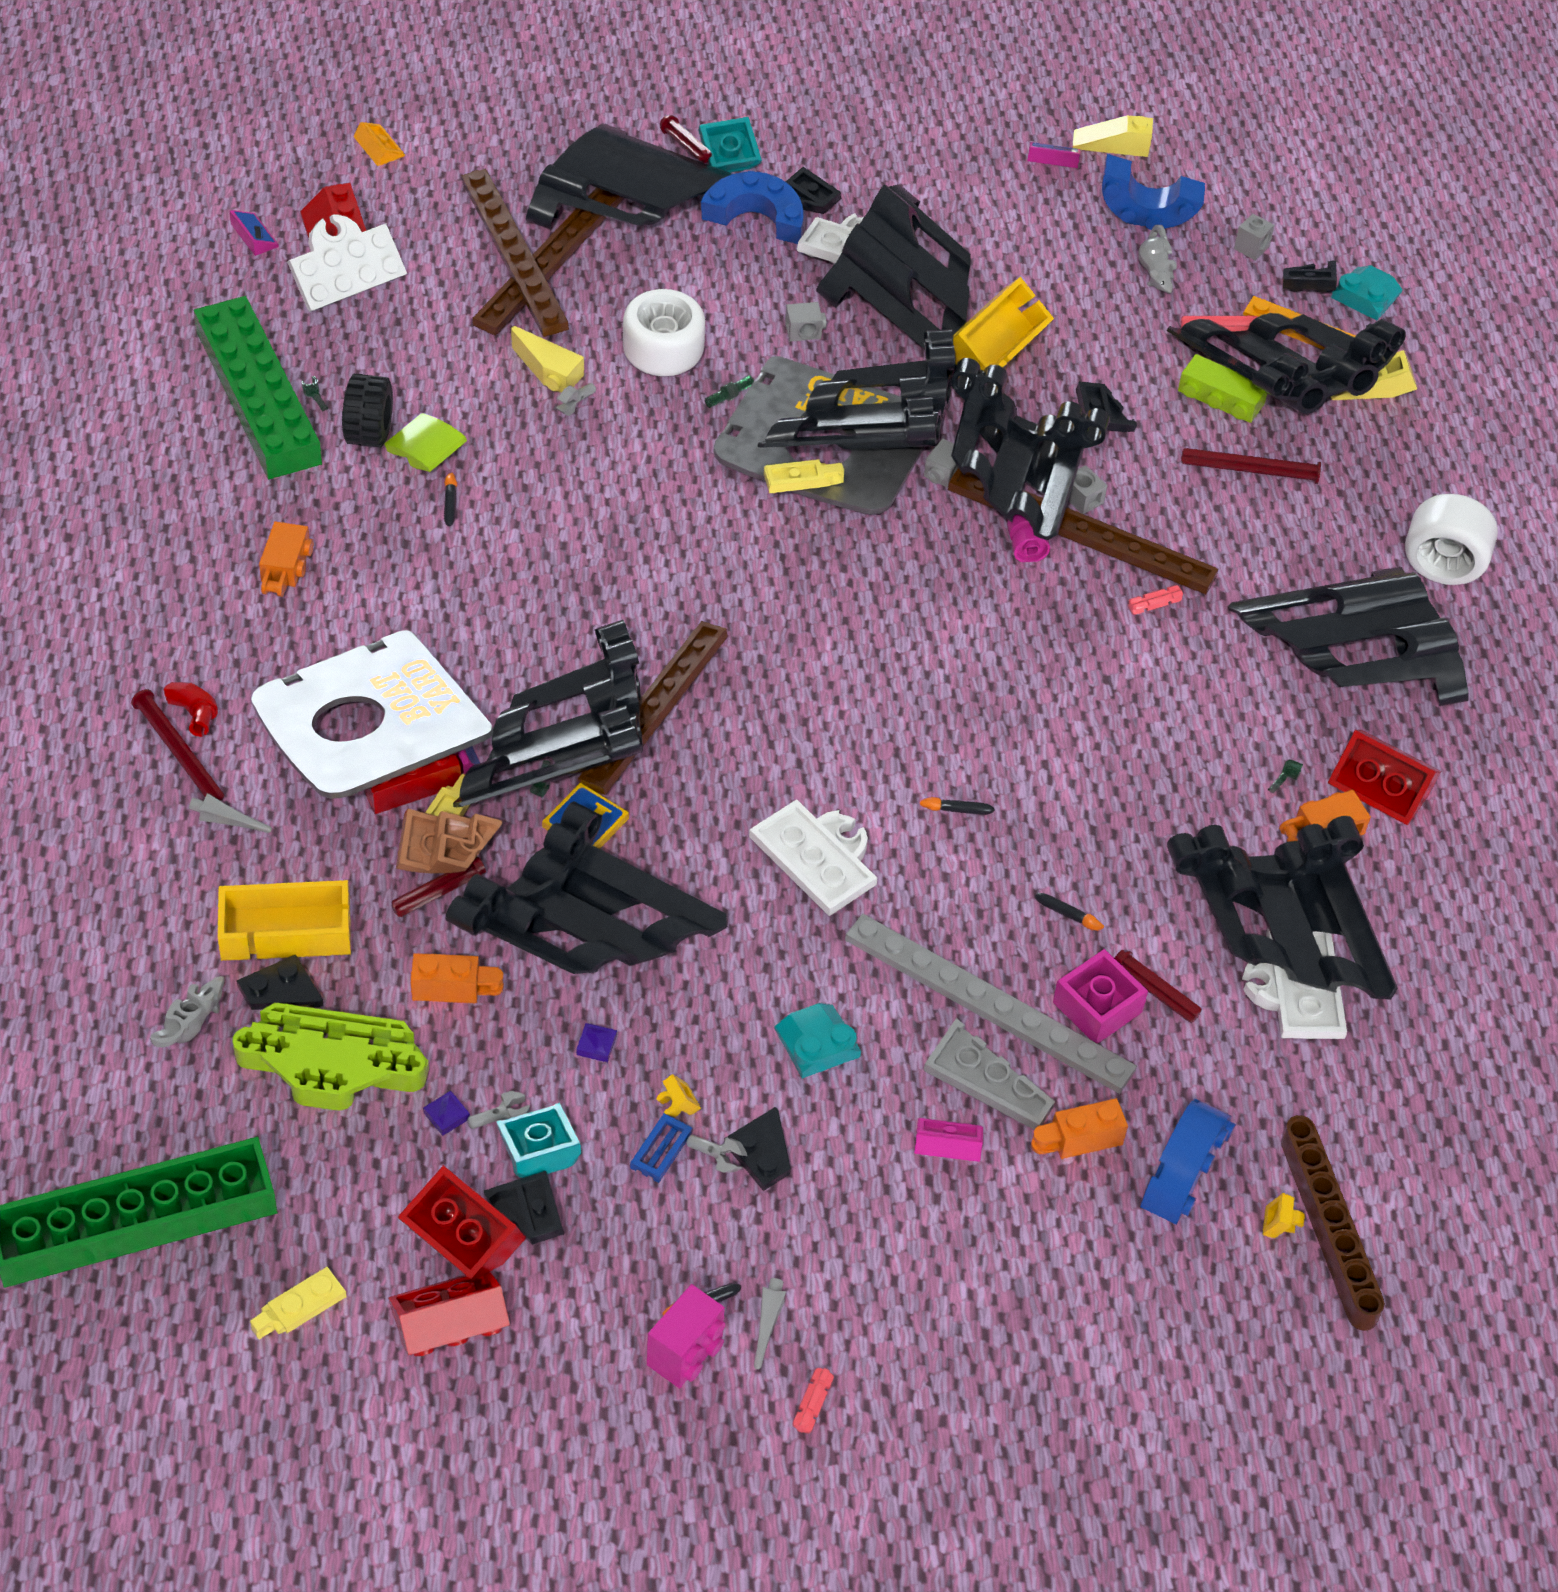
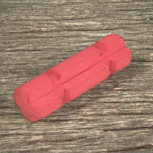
M1178 585L1167 587V591L1160 589L1142 595L1143 598L1137 596L1129 599L1128 608L1133 615L1144 612V609L1150 611L1169 605L1168 602L1173 604L1181 601L1183 592Z
M816 1368L810 1380L813 1384H808L799 1406L801 1412L798 1411L793 1420V1427L798 1432L809 1434L813 1430L816 1423L814 1417H818L828 1394V1391L825 1389H830L834 1379L833 1374L826 1368Z

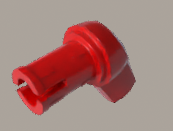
M171 682L167 684L164 688V695L168 704L184 707L192 716L189 731L198 737H202L203 733L207 735L210 721L216 718L218 714V706L215 699L193 683Z

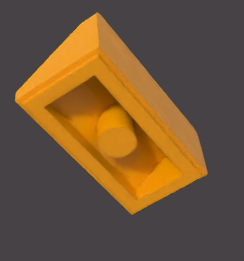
M359 123L354 138L377 166L405 156L404 152L380 124Z

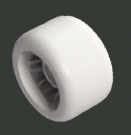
M656 289L638 295L629 303L623 317V349L627 359L634 367L650 375L674 376L690 370L698 363L704 351L705 316L700 305L692 297L676 290Z
M1459 494L1433 496L1419 505L1413 515L1405 542L1407 559L1419 574L1431 581L1446 585H1460L1478 579L1490 564L1498 535L1497 523L1490 510L1473 498Z

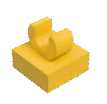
M674 1074L662 1081L667 1091L661 1092L656 1098L657 1101L665 1104L672 1100L671 1106L664 1111L665 1114L674 1118L681 1111L692 1115L701 1109L685 1081Z
M1282 1193L1266 1205L1262 1235L1276 1238L1283 1232L1295 1233V1226L1301 1228L1304 1226L1305 1214L1301 1211L1293 1210L1295 1197Z

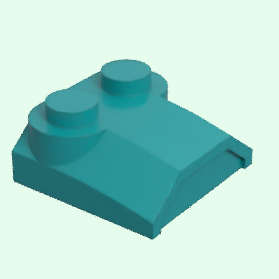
M749 117L699 125L700 142L712 153V156L708 159L709 165L732 173L750 170L762 163Z
M1372 265L1357 267L1351 273L1342 275L1336 290L1332 292L1331 298L1377 321L1398 298L1403 289L1394 276Z
M818 1003L790 1013L774 1026L802 1079L861 1056V1050L856 1043L857 1036L854 1029L844 1023L833 1005Z
M560 1103L506 1120L496 1121L499 1133L512 1160L513 1172L520 1178L543 1171L549 1174L567 1169L577 1162L578 1156L581 1154L580 1142Z

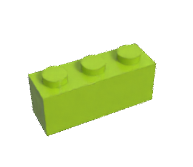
M1195 354L1181 373L1178 391L1185 396L1195 398L1214 409H1220L1237 419H1242L1249 423H1252L1262 409L1267 397V393L1253 385L1252 381L1198 354Z

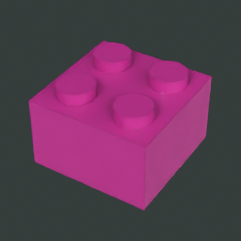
M1103 949L1057 981L1053 1003L1090 1040L1098 1044L1143 1012L1148 990Z
M691 1284L649 1331L647 1366L679 1389L687 1380L690 1382L694 1381L702 1370L703 1364L701 1363L708 1355L714 1357L723 1346L725 1307Z

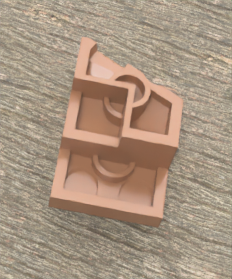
M407 809L403 817L396 869L418 873H455L466 871L502 825V820L474 814L470 819L444 811L435 816Z

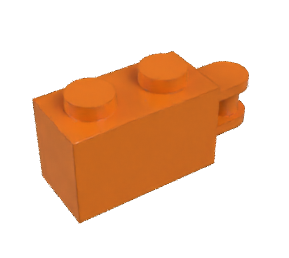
M274 521L259 562L262 594L267 595L268 592L277 593L279 597H283L287 586L296 587L298 578L304 577L306 571L305 558L312 555L314 546L313 539L309 537L308 526Z
M1350 790L1344 793H1334L1328 798L1304 803L1299 807L1297 817L1283 822L1279 826L1281 834H1286L1288 837L1287 842L1298 841L1296 837L1298 831L1307 825L1319 824L1323 828H1327L1333 819L1340 816H1350L1353 818L1359 834L1364 835L1371 816L1354 790Z
M413 954L411 971L413 1001L477 1003L478 995L495 996L502 993L504 989L502 970L498 967L479 966L478 956Z
M1117 1098L1057 1111L1054 1113L1052 1123L1035 1128L1031 1148L1037 1154L1058 1151L1060 1158L1064 1159L1117 1147L1124 1143L1128 1124Z

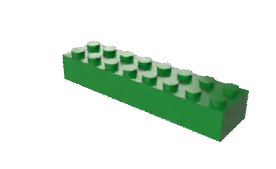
M242 296L193 309L196 333L268 480L322 465L320 441L247 297Z
M259 1137L1 1204L0 1277L3 1287L14 1286L278 1214L275 1193Z

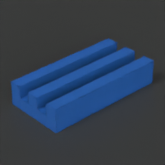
M664 1113L630 1162V1169L634 1171L639 1170L642 1172V1175L646 1177L651 1176L654 1181L659 1183L687 1142L688 1137L692 1134L693 1128ZM667 1125L672 1127L647 1164L643 1163L642 1161ZM677 1132H682L676 1140V1142L674 1143V1145L667 1153V1155L665 1156V1158L663 1159V1161L661 1162V1164L659 1165V1167L655 1169V1165L657 1164V1162L659 1161V1159L661 1158V1156L663 1155V1153L665 1152V1150L667 1149V1147L669 1146Z

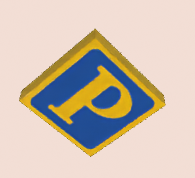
M579 783L542 821V827L548 831L554 823L560 824L565 809L571 802L575 801L602 815L601 826L592 843L593 846L600 849L629 819V812L584 784Z

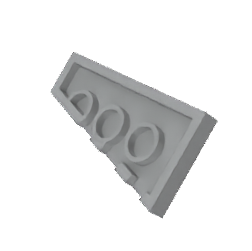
M956 1018L926 1061L924 1071L1034 1130L1036 1127L1043 1125L1052 1111L1055 1101L1026 1076H1020L1012 1070L1010 1063L1002 1056L997 1057L986 1048V1043L977 1035L973 1037L964 1029L965 1025Z

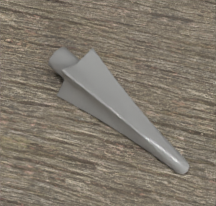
M208 793L204 801L194 797L191 799L189 809L200 813V821L239 826L265 833H271L272 831L270 826L233 809Z
M777 1278L770 1279L768 1288L762 1287L760 1328L754 1360L755 1369L762 1367L771 1334L785 1302L786 1291H782L784 1282Z

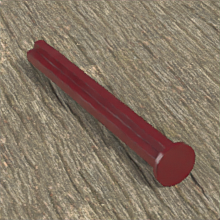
M1184 448L1181 455V463L1187 465L1314 480L1315 484H1318L1321 472V462L1310 464Z
M145 689L136 693L131 700V705L135 709H140L204 797L208 793L219 801L223 800L224 793L155 703L153 692Z

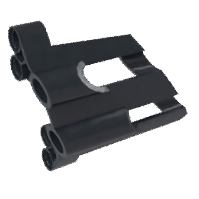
M884 184L860 224L857 223L852 229L843 246L840 257L820 281L816 292L836 308L845 299L852 298L854 292L857 291L924 348V332L940 329L914 308L910 296L911 280L913 278L945 305L941 330L952 329V334L954 335L965 325L967 319L969 286L967 284L971 254L918 208L920 201L900 184L889 187ZM918 228L949 252L947 267L919 245L915 235Z
M1268 313L1255 318L1250 323L1248 330L1232 332L1209 319L1190 321L1184 324L1181 329L1171 326L1167 328V332L1248 378L1256 387L1304 414L1318 410L1329 396L1344 391L1355 396L1368 392L1377 382L1378 372L1391 361L1406 337L1404 329L1386 319H1380L1374 324L1366 325L1365 329L1353 337L1304 314L1290 319L1279 313ZM1293 329L1325 347V349L1320 354L1317 362L1314 363L1275 341V336L1282 330ZM1216 335L1220 340L1260 362V369L1258 371L1206 340Z
M952 329L927 330V332H924L925 360L837 371L832 380L822 381L813 389L807 401L806 411L800 417L781 418L776 421L769 430L765 441L759 442L757 447L836 444L842 449L851 451L937 446L944 411L948 409L950 403L951 379L953 370H955V349ZM900 387L901 402L838 405V399L842 391L847 388ZM854 429L856 434L797 437L799 431Z
M963 358L958 361L951 379L952 388L965 400L951 457L963 474L971 472L980 479L984 487L983 498L1011 522L1014 515H1022L1031 524L1035 536L1049 540L1058 535L1085 448L1099 445L1105 440L1110 424V416L1106 411L1099 408L1091 409L1087 414H1083V409L1079 404L1067 401L1060 405L1056 416L1051 414L1044 415L1037 424L1017 415V407L1014 401L1004 394L1007 372L1003 367L989 365L983 371L976 360ZM979 434L997 453L993 468L982 453L974 450ZM1025 482L1044 495L1041 508L1030 494L1023 492Z
M1401 566L1372 571L1369 578L1235 601L1228 606L1229 611L1237 613L1245 624L1260 635H1277L1292 645L1295 654L1308 669L1320 676H1328L1339 687L1432 678V689L1437 692L1439 706L1469 700L1464 664L1459 654L1458 640L1451 624L1444 617L1440 618L1429 601L1421 578L1415 572L1405 573ZM1336 599L1338 606L1335 613L1281 622L1272 613L1273 610ZM1394 634L1398 657L1346 666L1331 654L1328 646Z
M624 620L595 629L604 659L513 696L510 708L502 711L495 722L492 735L493 749L487 761L473 765L466 772L462 780L459 798L453 802V807H463L537 782H553L643 752L640 725L642 698L636 666L639 664V660ZM581 694L586 695L590 713L524 734V723L529 711ZM548 756L554 760L555 764L492 784L495 773Z
M575 801L571 802L565 809L561 823H554L550 827L544 839V848L537 851L528 860L519 879L505 888L480 874H475L466 885L463 897L457 896L451 902L445 917L447 922L476 936L485 931L572 974L597 972L601 966L616 959L629 966L650 961L676 952L677 945L687 937L697 934L710 937L728 927L726 913L593 846L592 843L602 823V815ZM643 903L668 917L656 921L642 932L611 915ZM561 930L584 943L566 952L532 933Z
M1337 817L1328 824L1327 828H1323L1319 824L1307 825L1297 833L1298 841L1279 845L1275 849L1274 855L1248 856L1244 849L1230 846L1223 827L1220 825L1206 826L1198 832L1196 837L1189 833H1180L1168 840L1167 848L1177 873L1197 878L1232 955L1254 966L1259 963L1279 966L1286 971L1289 980L1337 993V987L1348 985L1363 990L1373 999H1392L1398 987L1345 865L1347 861L1360 853L1364 847L1352 817ZM1233 902L1250 908L1264 916L1272 939L1262 935L1245 934ZM1313 932H1325L1344 936L1355 962L1337 956L1322 957Z

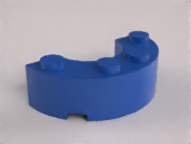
M1107 154L1104 164L1102 193L1109 209L1122 221L1133 225L1146 226L1150 230L1155 225H1163L1165 229L1188 221L1203 206L1205 183L1180 176L1176 183L1168 187L1149 188L1138 183L1131 172L1132 161Z
M754 171L732 174L711 186L701 200L702 220L727 226L739 214L756 212L768 216L775 223L776 239L798 244L804 235L801 200L788 183L774 175Z
M1194 1098V1101L1190 1102L1181 1116L1159 1159L1161 1163L1155 1176L1151 1177L1140 1207L1176 1225L1182 1214L1189 1216L1196 1201L1192 1193L1202 1172L1206 1174L1209 1172L1215 1159V1155L1211 1153L1214 1149H1221L1224 1142L1229 1141L1236 1124L1231 1122L1232 1116Z

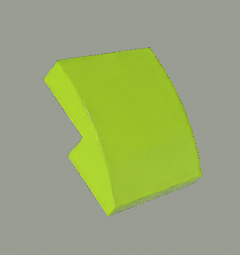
M421 413L384 444L389 453L406 457L413 468L431 472L467 442V439L461 432L444 421Z

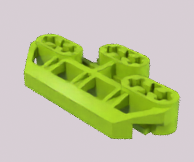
M273 1003L260 1011L261 1021L258 1023L252 1022L251 1027H243L233 1036L232 1043L237 1064L246 1069L276 1073L291 1087L294 1101L303 1106L344 1110L349 1108L354 1102V1093L367 1087L374 1086L377 1088L415 1092L423 1088L427 1081L429 1060L426 1059L414 1043V1033L401 1020ZM279 1026L283 1027L282 1032L279 1031ZM324 1033H328V1038H324ZM369 1039L374 1040L373 1045L369 1044Z

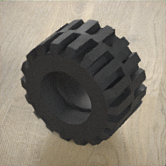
M352 374L345 390L342 411V431L347 444L382 447L386 442L393 408V390L388 377Z

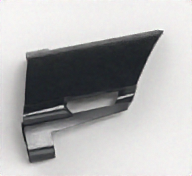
M602 123L579 137L559 156L553 165L549 164L546 166L539 177L528 207L526 221L550 229L554 218H558L560 207L563 204L640 227L644 224L652 225L663 219L669 209L705 194L716 182L733 173L629 136L626 131ZM588 185L643 204L645 208L635 215L588 198L586 188Z

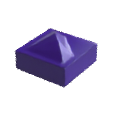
M585 1023L576 1049V1055L608 1063L617 1037V1030Z
M452 1091L447 1092L423 1107L424 1114L442 1136L466 1122L468 1117H470V1113Z

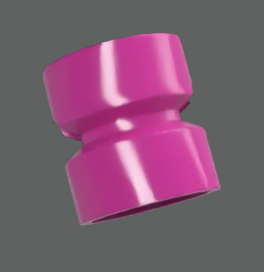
M1016 514L1012 522L1010 520L1007 521L1014 556L1018 561L1038 562L1049 554V540L1035 536L1031 524L1025 517Z

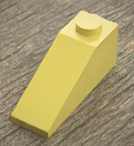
M1127 115L1075 129L1073 133V148L1148 157L1152 139L1153 118Z
M512 327L511 341L513 350L541 383L550 390L562 392L568 386L574 387L584 376L583 356L521 328Z
M1405 351L1397 352L1391 361L1378 372L1377 382L1365 394L1355 396L1344 391L1331 396V399L1393 398L1416 390L1417 385Z

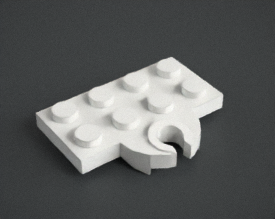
M854 213L848 216L841 224L816 217L799 240L797 251L835 264L852 229L857 223L860 224L864 217L857 218V215Z
M341 215L330 216L331 223L338 229L337 236H330L326 232V222L324 219H321L309 233L308 244L311 252L287 262L309 312L407 274L386 224L362 232L354 221Z
M796 799L749 830V837L828 916H831L877 885V877L861 862L864 858L868 842L864 827L858 829L857 834L852 838L843 837L841 833L851 831L855 827L856 819L839 814V810L827 812L816 819Z
M1267 928L1266 936L1267 938L1272 939L1270 931ZM1313 932L1322 957L1335 956L1332 934ZM1259 963L1256 966L1247 964L1242 980L1249 981L1253 978H1259L1266 985L1261 986L1253 982H1246L1244 992L1254 1004L1266 1010L1278 1012L1281 1038L1345 1039L1347 1028L1340 986L1337 987V993L1289 980L1286 971L1273 964Z

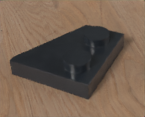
M805 167L799 169L785 181L798 194L805 211L824 214L841 199V192Z
M1328 261V266L1320 269H1315V264L1284 268L1283 289L1293 292H1300L1304 289H1314L1317 292L1336 290V261Z
M1078 382L1076 394L1078 403L1083 409V414H1087L1091 409H1103L1110 416L1108 431L1135 432L1137 422L1134 419L1128 420L1122 413L1124 407L1112 396V392L1105 384Z
M296 954L237 980V986L251 1010H262L273 1003L289 1005L313 1004V1008L323 1006L321 995Z
M776 1107L724 1138V1142L726 1138H732L741 1142L747 1156L734 1152L731 1153L763 1191L790 1175L791 1167L780 1115Z
M546 1171L484 1190L487 1201L513 1222L532 1245L564 1235Z

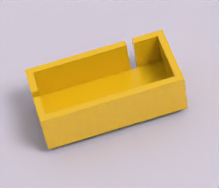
M1021 277L1002 289L953 335L956 365L963 358H971L979 363L983 371L989 365L1004 367L1007 362L1017 355L1054 319L1040 300L1022 312L1018 309L1036 296Z
M348 880L219 886L218 945L221 961L250 959V954H256L257 959L288 958L295 954L297 957L351 955Z

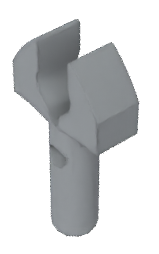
M589 383L578 390L572 386L566 387L557 398L563 404L557 406L556 409L570 416L575 412L578 402L596 392L595 385Z
M509 1091L501 1094L502 1102L499 1107L468 1117L467 1123L471 1129H475L498 1120H506L530 1113V1105L516 1110L512 1109L511 1106L525 1102V1094Z
M690 1135L687 1139L688 1147L715 1157L717 1161L716 1170L723 1173H733L743 1168L737 1164H732L725 1155L726 1153L734 1152L747 1156L745 1148L740 1141L726 1138L724 1144L718 1145L696 1135Z

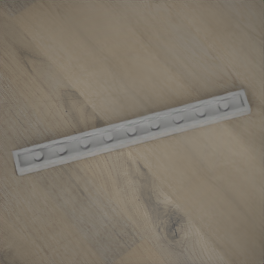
M863 913L846 934L845 941L1119 1094L1136 1072L1137 1065Z

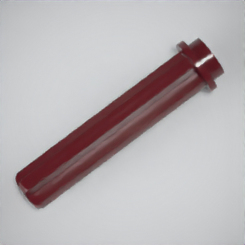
M667 115L661 119L660 129L664 134L668 133L697 160L703 163L708 162V159L712 156L711 151L681 126L677 117Z
M476 857L466 871L444 873L392 900V909L398 917H402L468 883L475 874H485V866L481 859Z
M1121 950L1114 959L1145 987L1150 994L1185 1020L1192 1023L1199 1017L1202 1011L1200 1006L1132 957L1133 953L1131 951Z

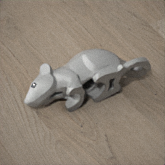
M1155 225L1150 231L1148 239L1141 244L1138 251V259L1143 267L1148 270L1150 281L1147 282V285L1154 286L1158 290L1170 294L1173 290L1171 281L1174 279L1173 270L1177 268L1175 260L1168 259V254H1172V249L1167 240L1163 225Z
M223 976L214 978L202 986L199 993H197L198 985H190L186 1000L182 1002V1000L176 999L171 1004L165 1016L164 1029L151 1034V1043L156 1047L162 1048L174 1043L183 1044L191 1041L199 1033L202 1024L211 1011L219 1013V1001L222 997L225 978Z

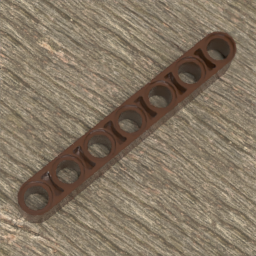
M1302 1115L1293 1116L1288 1120L1281 1139L1283 1152L1347 1318L1356 1329L1362 1331L1371 1330L1377 1325L1385 1305L1384 1298L1316 1126L1308 1117ZM1327 1220H1332V1221H1334L1336 1224L1330 1223V1222L1327 1221ZM1339 1248H1340V1249H1343V1250H1345V1251L1348 1252V1253L1341 1252V1251L1338 1250V1249H1339ZM1349 1278H1354V1279L1358 1280L1359 1282H1354V1281L1350 1280ZM1360 1307L1370 1310L1371 1313L1363 1311Z

